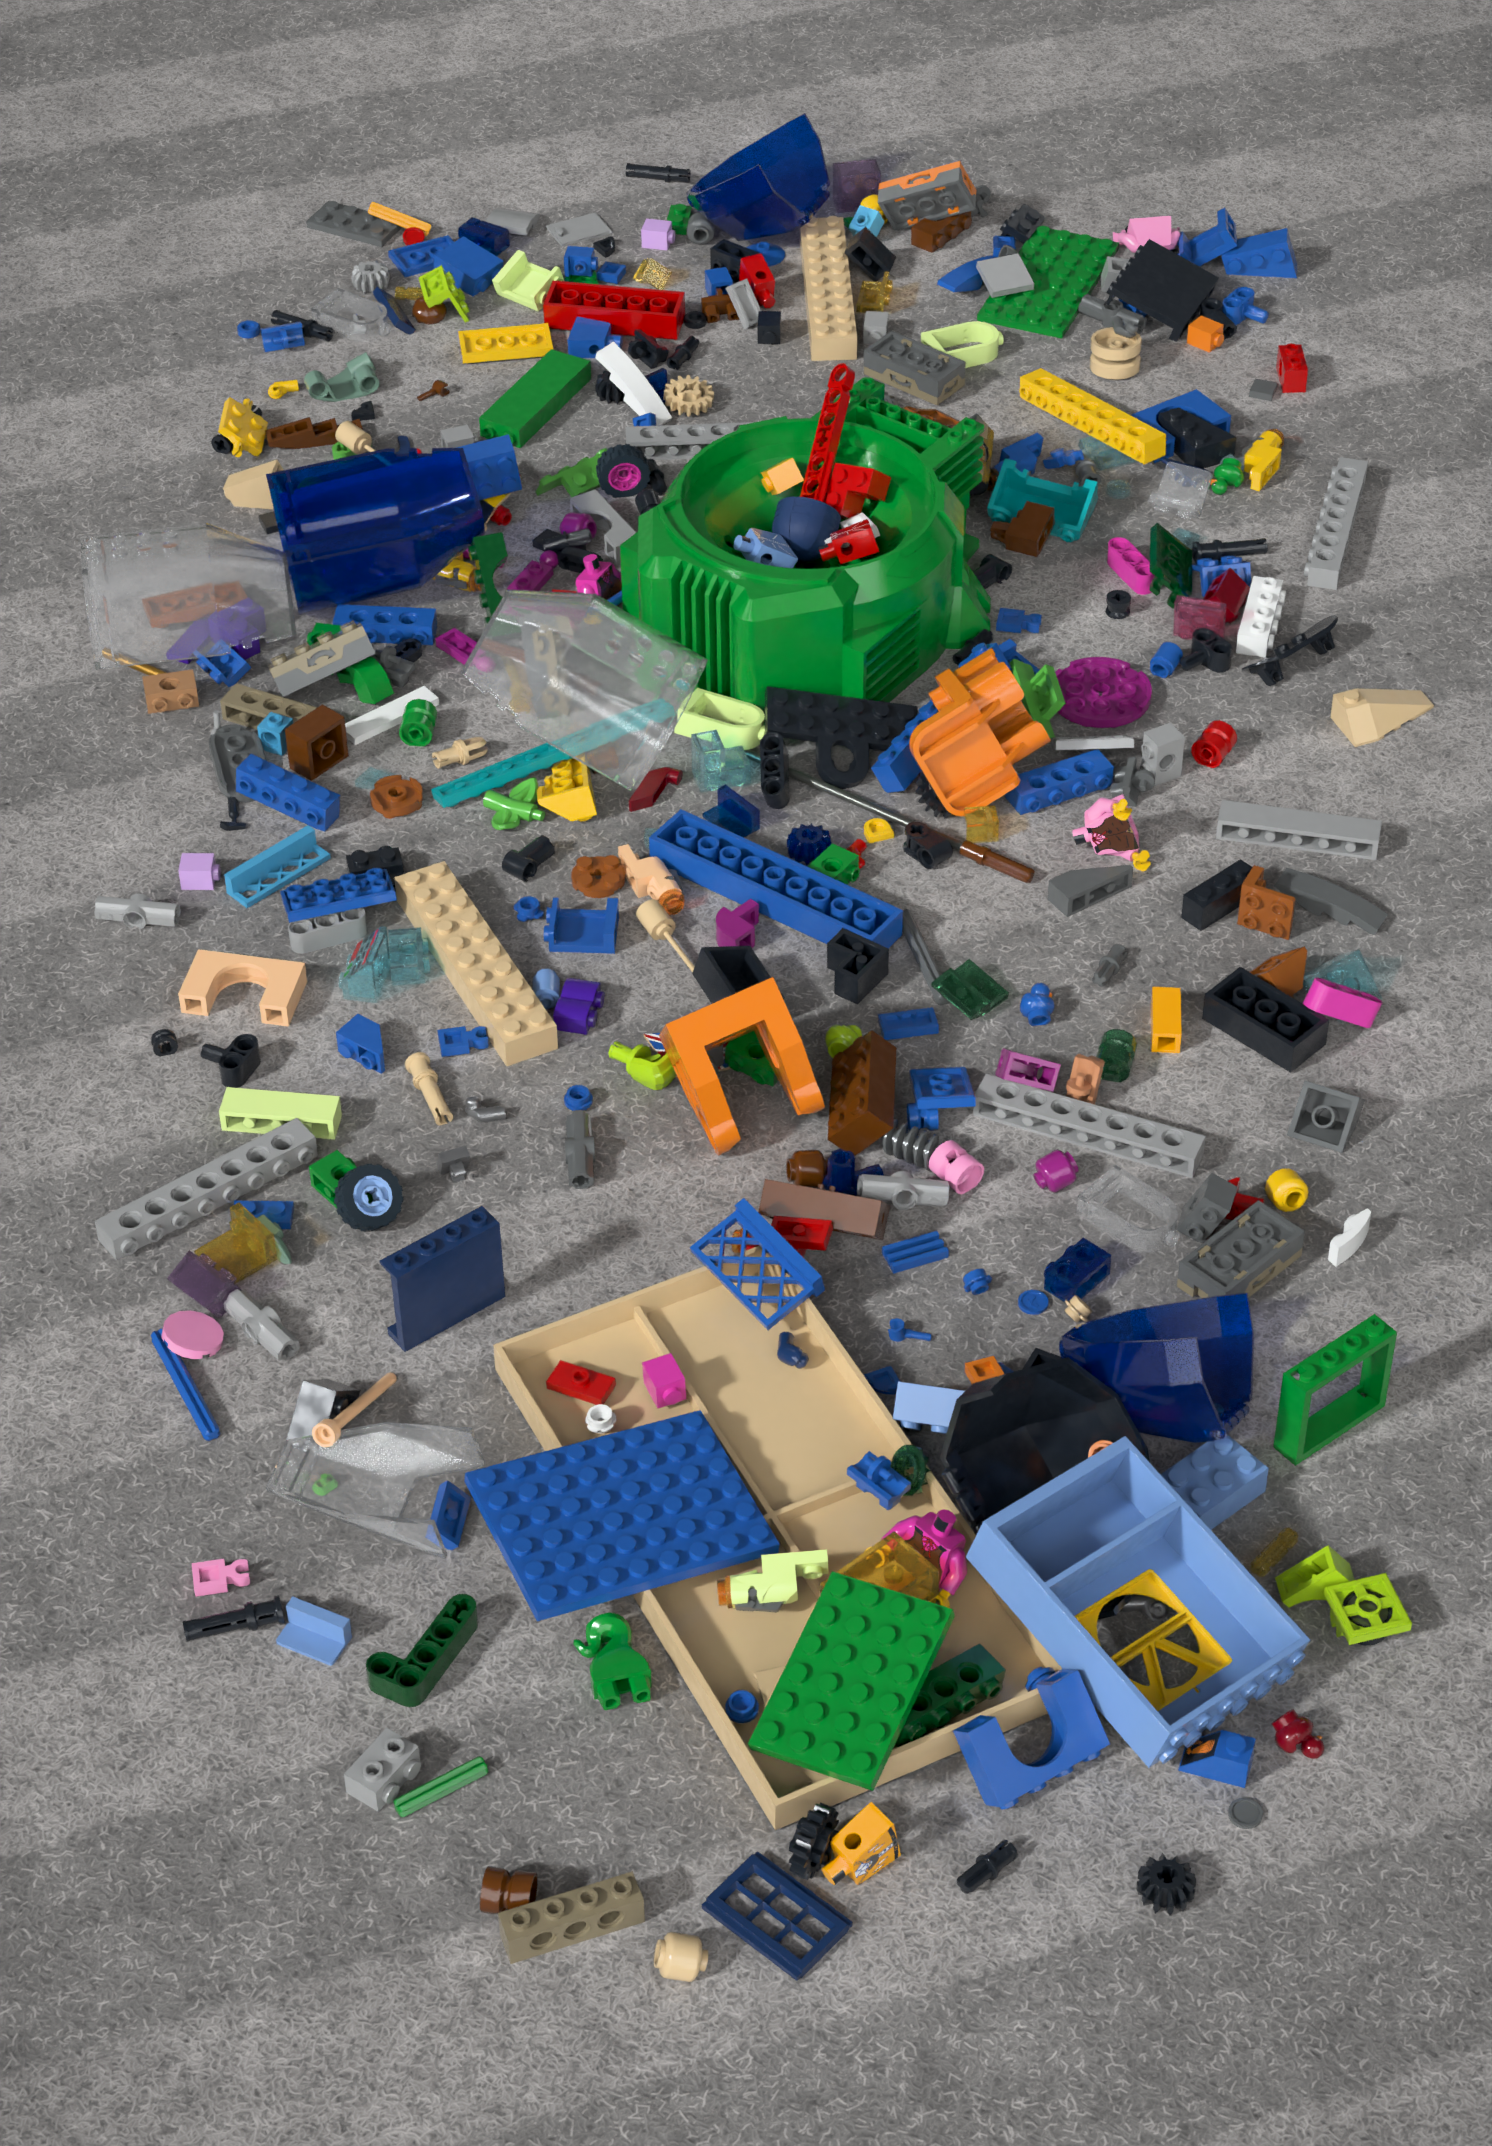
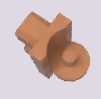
M1077 1054L1074 1058L1070 1079L1066 1084V1097L1095 1104L1105 1062L1092 1055L1086 1057Z

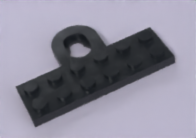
M769 686L765 690V734L777 732L783 738L816 742V768L818 774L826 783L839 789H848L859 785L865 779L869 770V749L886 751L891 746L892 740L905 730V725L918 715V706ZM836 745L845 746L853 753V761L845 772L836 769L831 758V748Z

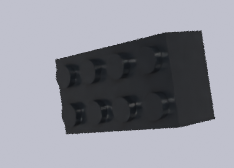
M1239 967L1204 995L1203 1020L1290 1073L1326 1045L1329 1019L1309 1009L1301 1002L1242 967Z

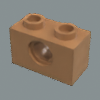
M193 669L142 676L148 714L199 707Z

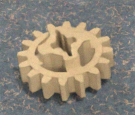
M687 375L686 379L678 376L677 381L670 379V384L665 385L663 395L665 406H670V411L678 410V415L684 412L687 413L688 417L691 416V413H695L697 416L700 415V411L706 413L707 408L712 407L714 399L712 385H707L706 380L700 382L698 376L691 379L690 375Z

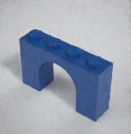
M1197 389L1131 414V416L1166 434V455L1152 461L1153 463L1174 455L1175 437L1158 424L1159 413L1173 408H1181L1230 433L1231 415Z
M1061 1669L1035 1684L1049 1714L1052 1734L1044 1754L1032 1763L1023 1764L1015 1758L996 1717L980 1715L953 1730L986 1805L1000 1807V1809L1010 1808L1019 1802L1018 1797L1027 1792L1034 1793L1043 1789L1046 1786V1781L1054 1776L1058 1778L1071 1773L1074 1770L1073 1765L1080 1761L1086 1762L1095 1759L1101 1754L1100 1750L1110 1744L1078 1670Z

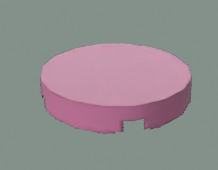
M190 1310L171 1314L164 1321L161 1337L163 1342L165 1340L168 1343L167 1347L172 1352L185 1358L202 1359L203 1355L210 1354V1356H213L221 1349L224 1332L221 1325L212 1317Z

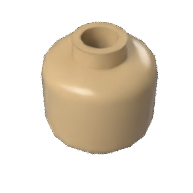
M669 1932L663 1940L659 1939L657 1941L654 1953V1967L659 1968L660 1975L663 1978L692 1982L697 1977L699 1971L704 1972L706 1970L708 1950L702 1949V1942L698 1936Z

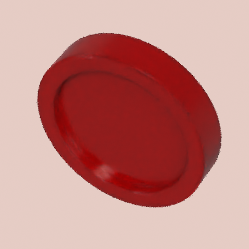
M417 227L407 228L403 232V242L407 246L424 242V232Z

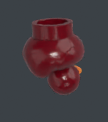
M1291 1709L1271 1723L1276 1730V1746L1283 1751L1294 1753L1297 1748L1296 1746L1301 1743V1751L1306 1757L1316 1759L1323 1755L1324 1743L1321 1740L1323 1737L1321 1735H1311L1314 1726L1309 1718L1298 1716L1296 1711Z

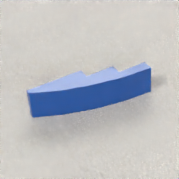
M990 255L969 261L938 280L937 285L952 292L979 290L983 280L976 268L977 261L997 257Z

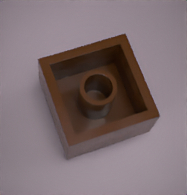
M323 704L285 729L289 767L310 781L349 756L345 718Z

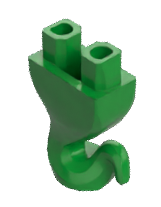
M604 1613L594 1617L586 1625V1641L588 1645H584L579 1639L573 1641V1645L582 1656L587 1658L594 1657L590 1664V1682L594 1700L598 1699L604 1710L617 1708L620 1705L619 1694L631 1692L633 1702L642 1703L650 1701V1688H652L651 1669L648 1661L640 1653L632 1649V1635L629 1623L616 1613ZM608 1642V1643L602 1648V1643Z

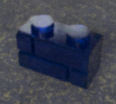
M472 217L458 229L459 239L464 236L495 256H498L510 246L509 230L486 221H480Z

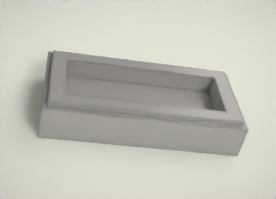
M744 279L726 287L743 328L747 329L758 324V312L761 311V308L748 280Z

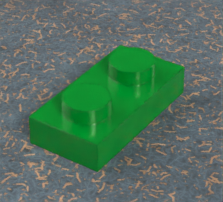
M684 204L670 206L667 221H672V230H675V234L687 235L688 220L692 216V206Z

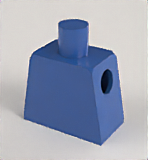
M576 317L568 337V354L580 358H596L597 352L612 342H615L622 349L623 336L611 335V324L608 322Z

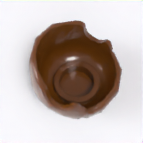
M424 296L415 300L412 308V317H415L418 323L427 325L439 323L447 313L444 302L429 308L424 300Z

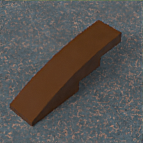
M310 417L267 429L265 432L269 447L301 449L337 443L335 434L340 425H337L335 418L312 424ZM360 419L351 421L363 430Z

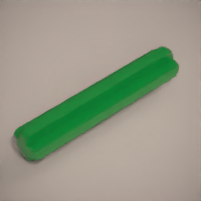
M478 1756L401 1795L393 1801L396 1812L400 1817H405L487 1775L488 1767L481 1756Z

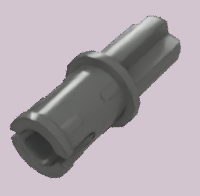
M1113 945L1107 956H1103L1100 959L1099 967L1092 978L1094 984H1098L1100 987L1105 986L1111 976L1119 972L1120 964L1128 955L1127 951L1124 952L1126 948L1123 945Z

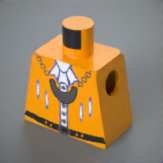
M870 1802L832 1838L830 1843L834 1859L822 1868V1872L833 1885H836L847 1875L857 1885H860L901 1856L894 1824Z

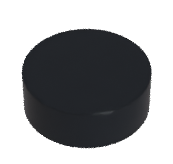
M691 311L684 316V325L691 329L702 328L707 323L705 314L700 311Z

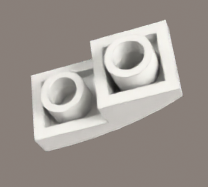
M1368 1208L1348 1217L1344 1223L1343 1234H1338L1331 1240L1328 1260L1335 1267L1351 1257L1365 1240L1371 1217V1211Z

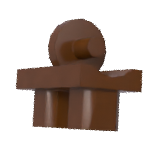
M716 288V295L701 298L700 312L705 314L708 323L718 322L720 315L727 314L730 321L740 320L729 294H722L721 288Z

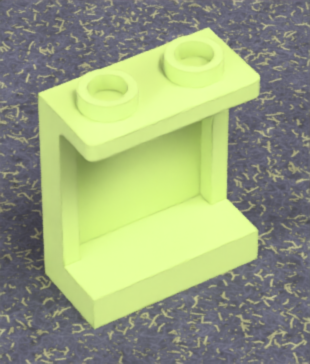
M517 250L493 278L492 282L497 295L540 311L543 308L552 281H564L560 267L555 266L551 271L528 262L525 252Z

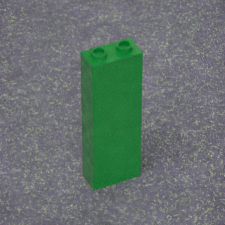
M551 349L479 417L480 436L492 439L509 434L512 445L521 448L592 379L591 361Z

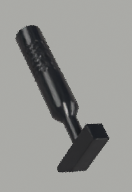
M232 796L227 797L228 813L232 822L221 821L220 828L226 831L246 829V823L237 822L239 817L238 800Z

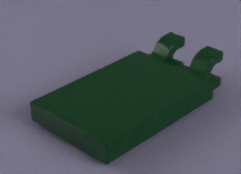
M1156 523L1150 528V572L1155 577L1150 584L1149 590L1157 596L1160 594L1162 585L1166 586L1172 591L1168 597L1167 605L1172 609H1176L1180 599L1186 601L1192 594V550L1159 523Z

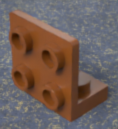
M1254 865L1242 883L1237 924L1248 929H1255L1270 934L1273 937L1289 940L1295 897L1265 888L1266 880H1263L1264 868Z

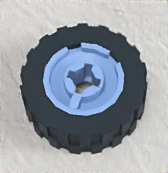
M365 1164L344 1174V1177L340 1178L338 1187L335 1188L334 1192L336 1193L334 1204L337 1206L336 1211L338 1215L343 1218L342 1221L345 1224L348 1223L351 1228L366 1232L385 1227L397 1218V1214L401 1212V1204L404 1197H402V1186H400L398 1178L391 1173L392 1171L388 1168H383L382 1165ZM365 1193L372 1195L373 1200L371 1203H368L369 1199Z

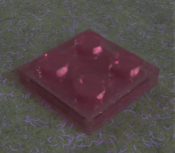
M1177 595L1174 606L1173 636H1179L1182 639H1192V634L1196 629L1207 628L1223 639L1225 638V603Z

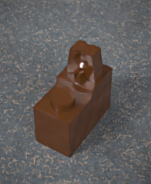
M1026 501L1023 509L1018 511L1017 516L1013 517L1010 523L993 522L990 528L991 538L1004 543L1006 550L1038 557L1055 525L1054 507Z

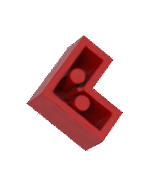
M835 463L824 503L836 509L841 516V520H847L861 513L865 498L885 501L891 477L872 468Z

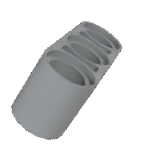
M362 907L290 922L288 931L292 951L303 954L364 937L367 933L365 909Z

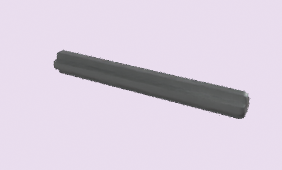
M905 909L903 910L902 932L937 1004L940 1006L949 1004L951 1002V993L911 911Z

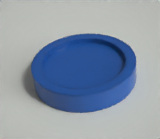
M1027 1290L1018 1298V1306L1024 1313L1038 1315L1048 1308V1297L1041 1291Z

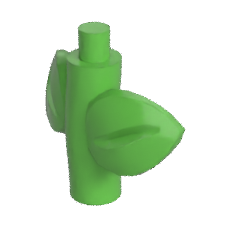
M536 777L519 783L511 790L508 797L493 790L486 792L483 806L496 811L491 820L494 829L516 828L519 826L520 820L532 822L533 819L538 821L544 820L545 811L539 810L538 806L534 804L537 799L538 789Z

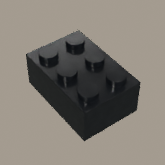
M751 946L701 947L692 972L711 1004L771 978Z

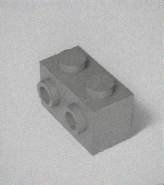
M386 1728L344 1773L346 1793L379 1812L386 1803L391 1804L397 1798L401 1786L407 1780H413L419 1773L421 1768L419 1746Z

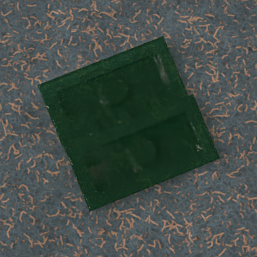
M970 959L955 970L952 968L948 969L931 983V986L970 1020L987 1014L1007 1000L1009 992Z

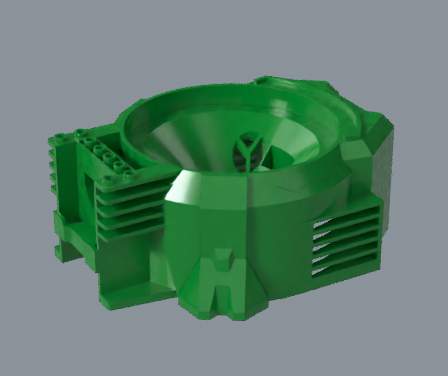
M869 377L860 379L853 385L852 390H849L850 400L834 465L835 463L872 468L891 477L885 501L865 498L861 511L878 528L880 536L876 537L875 540L879 552L840 564L838 556L823 561L821 557L814 562H797L795 569L764 565L746 560L740 551L734 549L733 544L738 535L746 536L750 528L772 532V524L778 502L786 497H800L804 480L779 494L772 495L771 492L766 491L761 479H763L761 472L786 459L793 458L803 479H805L821 410L811 418L788 419L786 416L739 425L737 431L729 433L701 449L675 477L663 496L661 503L639 516L638 532L620 545L623 617L640 624L641 677L643 682L650 687L675 689L682 684L683 693L686 695L693 689L695 691L696 688H700L756 705L764 712V715L765 690L767 686L891 702L926 672L940 658L945 649H961L965 646V642L968 639H973L983 629L990 631V619L987 613H990L991 598L967 564L968 560L979 549L980 540L966 533V509L969 507L970 491L982 481V474L978 472L983 468V463L979 461L983 457V449L979 447L984 444V438L980 436L984 432V424L965 417L953 428H949L917 413L885 402V384ZM838 396L834 400V403L840 398V396ZM835 416L831 418L828 425L834 421ZM824 461L819 464L817 470L823 466ZM819 483L813 487L811 493L817 489ZM729 541L733 548L728 546L726 542Z

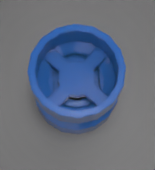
M907 1103L909 1132L914 1126L918 1127L919 1130L920 1128H927L929 1131L938 1130V1108L917 1109L916 1103Z

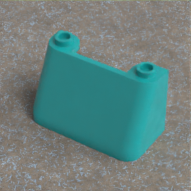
M1005 458L987 507L988 516L993 522L1010 523L1013 517L1017 516L1018 511L1023 509L1026 501L1054 507L1055 525L1050 533L1051 536L1060 537L1066 542L1079 540L1098 501L1097 481L1086 479L1083 486H1079V483L1074 482L1073 487L1031 477L1028 470L1024 469L1021 472L1016 468V461Z

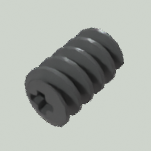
M894 1118L893 1129L882 1137L884 1153L888 1155L894 1154L898 1159L904 1158L910 1164L914 1162L920 1168L925 1166L926 1170L932 1172L929 1168V1160L935 1149L940 1146L938 1144L939 1136L935 1134L929 1141L928 1131L924 1130L918 1136L919 1128L914 1126L908 1132V1123L903 1122L897 1128L898 1119Z

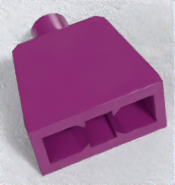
M1003 1048L995 1075L1004 1080L1053 1092L1061 1064ZM1042 1067L1043 1073L1042 1076L1038 1079L1037 1072L1039 1068Z

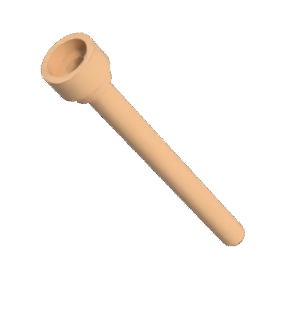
M392 1372L387 1373L334 1419H323L312 1430L315 1442L322 1447L333 1445L341 1436V1428L390 1388L397 1380L396 1375Z

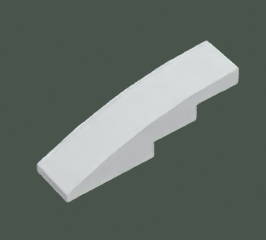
M615 342L597 352L596 359L611 373L610 380L625 394L624 401L639 416L650 412L656 414V426L664 425L672 420V416L646 377Z

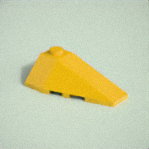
M586 751L576 754L572 759L555 763L551 768L553 774L546 776L544 779L545 786H539L537 789L539 805L570 821H587L594 815H597Z

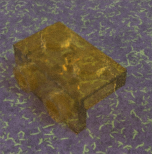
M884 272L882 282L862 281L856 312H884L885 305L889 306L890 294H892L893 280H889V272Z

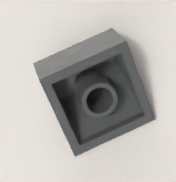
M1304 1080L1287 1136L1343 1153L1358 1124L1365 1099Z

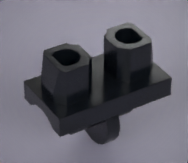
M635 329V340L629 343L628 354L633 359H640L650 369L656 368L658 362H665L669 350L665 346H659L653 336H648L641 329Z

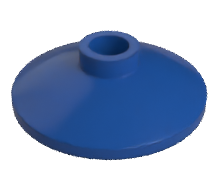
M759 242L746 247L759 252V254L761 253L768 267L781 263L785 258V251L780 246L768 242Z

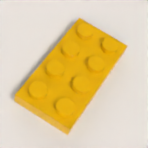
M548 323L458 331L463 364L542 357L553 349Z

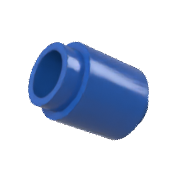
M1172 642L1162 643L1150 661L1151 673L1162 678L1172 675L1180 663V659L1183 658V652L1180 647Z

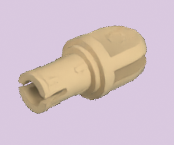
M482 737L455 740L451 748L432 753V758L437 757L436 760H433V763L438 769L455 762L466 765L470 760L482 757L487 753L488 748L484 746L486 741Z

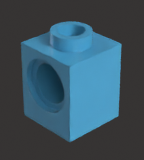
M270 712L257 726L258 736L261 739L264 751L280 756L287 752L285 729L293 724V718Z

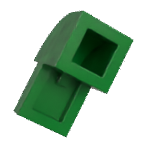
M371 656L337 673L340 683L354 684L359 700L362 703L376 704L394 694L385 670Z

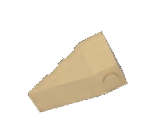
M1356 688L1333 694L1330 718L1354 747L1381 740L1388 732L1396 731L1401 728L1403 723L1416 719L1431 710L1434 705L1421 690Z

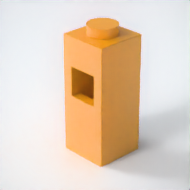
M1152 987L1151 1052L1180 1053L1182 1035L1181 988Z

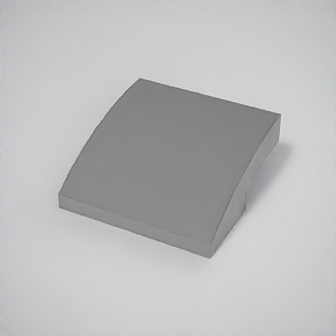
M496 208L485 221V230L527 236L530 228L534 229L540 213Z

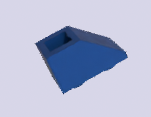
M360 1014L355 1015L336 1032L338 1052L345 1058H352L361 1063L366 1069H373L382 1074L385 1071L380 1024Z

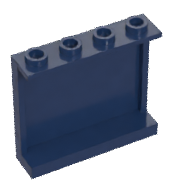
M483 1206L380 1260V1264L391 1275L396 1319L395 1324L387 1327L388 1335L404 1352L506 1297L500 1223Z

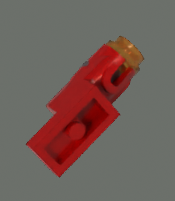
M774 1216L771 1226L803 1258L806 1249L826 1251L833 1231L831 1220ZM743 1228L735 1230L732 1237H742ZM731 1244L733 1253H741V1244ZM746 1245V1250L760 1245Z

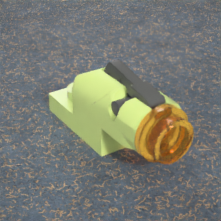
M827 1549L761 1555L763 1573L753 1570L738 1575H726L725 1579L717 1580L719 1606L727 1605L728 1609L733 1608L739 1611L779 1612L783 1604L798 1600L796 1577L803 1576L805 1579H817L824 1574H829Z

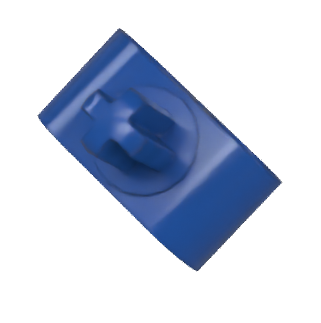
M1248 287L1235 289L1222 303V312L1235 325H1238L1247 318L1265 323L1269 316L1266 310L1253 306L1255 292Z

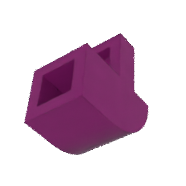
M749 899L733 911L725 907L718 911L716 915V942L719 947L751 946L753 948L755 946L754 926L759 923V904Z

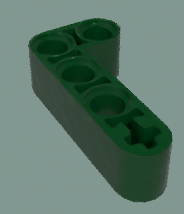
M457 1594L449 1599L405 1660L387 1652L372 1654L366 1661L370 1690L405 1707L420 1705L476 1631L478 1617L475 1599L467 1594Z

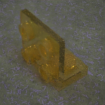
M240 1202L230 1207L231 1221L229 1224L231 1230L194 1251L195 1257L226 1287L235 1285L277 1260L274 1234Z

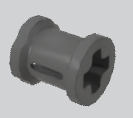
M1090 459L1080 461L1075 467L1076 475L1081 478V486L1084 485L1086 479L1097 481L1098 486L1101 483V476L1096 472V464Z

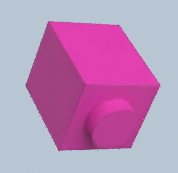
M671 1353L642 1362L644 1385L657 1409L686 1399L685 1377Z

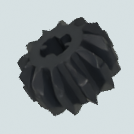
M605 370L603 374L597 375L595 391L597 396L600 397V401L607 400L608 404L615 401L617 405L619 401L625 402V394L610 380L611 373Z
M1162 1853L1159 1861L1149 1857L1146 1866H1141L1138 1871L1139 1880L1137 1881L1136 1890L1138 1895H1142L1143 1906L1153 1904L1155 1914L1163 1907L1166 1908L1170 1916L1174 1911V1906L1183 1912L1187 1907V1902H1192L1195 1897V1874L1191 1873L1189 1863L1179 1864L1178 1855L1172 1860H1168Z

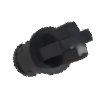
M689 336L683 344L678 345L675 348L674 354L667 359V366L678 370L686 360L689 361L692 353L700 343L699 339Z
M647 459L651 473L649 474L650 481L647 484H650L652 489L661 496L663 492L667 491L664 474L658 469L655 460Z
M585 528L570 533L564 531L562 535L542 539L545 551L551 550L555 552L563 550L565 547L590 543L592 535L590 530Z
M983 629L973 639H968L965 642V646L953 655L954 663L959 665L960 662L967 659L976 645L991 643L993 641V633Z
M1002 1840L987 1854H980L976 1858V1863L957 1878V1885L961 1888V1891L968 1894L976 1890L988 1879H996L998 1872L1018 1857L1016 1848L1011 1842L1008 1844V1840Z

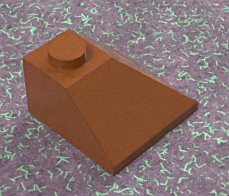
M1304 946L1271 956L1251 970L1250 973L1294 998L1293 995L1303 987L1307 949Z

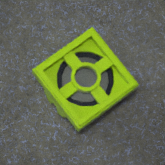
M1386 1573L1327 1586L1324 1589V1596L1330 1606L1331 1626L1336 1627L1337 1638L1345 1636L1349 1645H1375L1382 1642L1386 1636L1411 1631L1412 1622Z

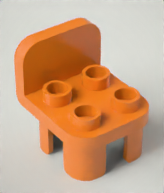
M992 648L953 672L948 668L935 676L939 687L929 692L928 695L938 713L920 723L910 736L909 747L913 757L947 811L956 816L972 815L1016 788L1021 780L1012 765L1051 742L1043 725L1038 721H1034L1021 701L1024 697V692L1014 675L1004 662H998Z

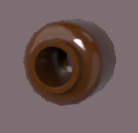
M819 1150L796 1151L786 1162L787 1179L795 1185L818 1188V1184H824L825 1178L830 1177V1161L825 1159Z

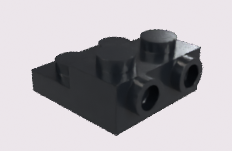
M382 846L377 851L365 852L363 850H356L351 855H346L348 873L358 875L366 873L372 868L387 869L396 893L394 877L404 874L399 847Z

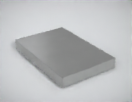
M1128 735L1052 737L1050 747L1054 750L1134 748V738Z

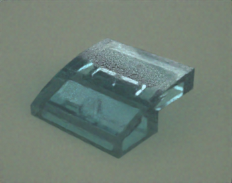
M1092 436L1079 440V448L1090 460L1094 461L1096 467L1101 471L1137 461Z

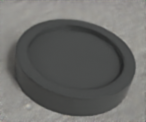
M1238 1798L1230 1804L1228 1817L1235 1826L1242 1829H1251L1261 1823L1263 1810L1260 1804L1253 1799Z

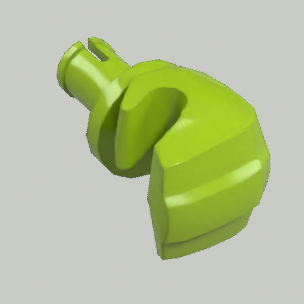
M615 1041L614 1045L610 1046L609 1057L625 1063L627 1073L635 1081L652 1090H661L667 1087L677 1076L667 1053L662 1058L660 1054L651 1056L650 1047L644 1044H639L632 1049Z

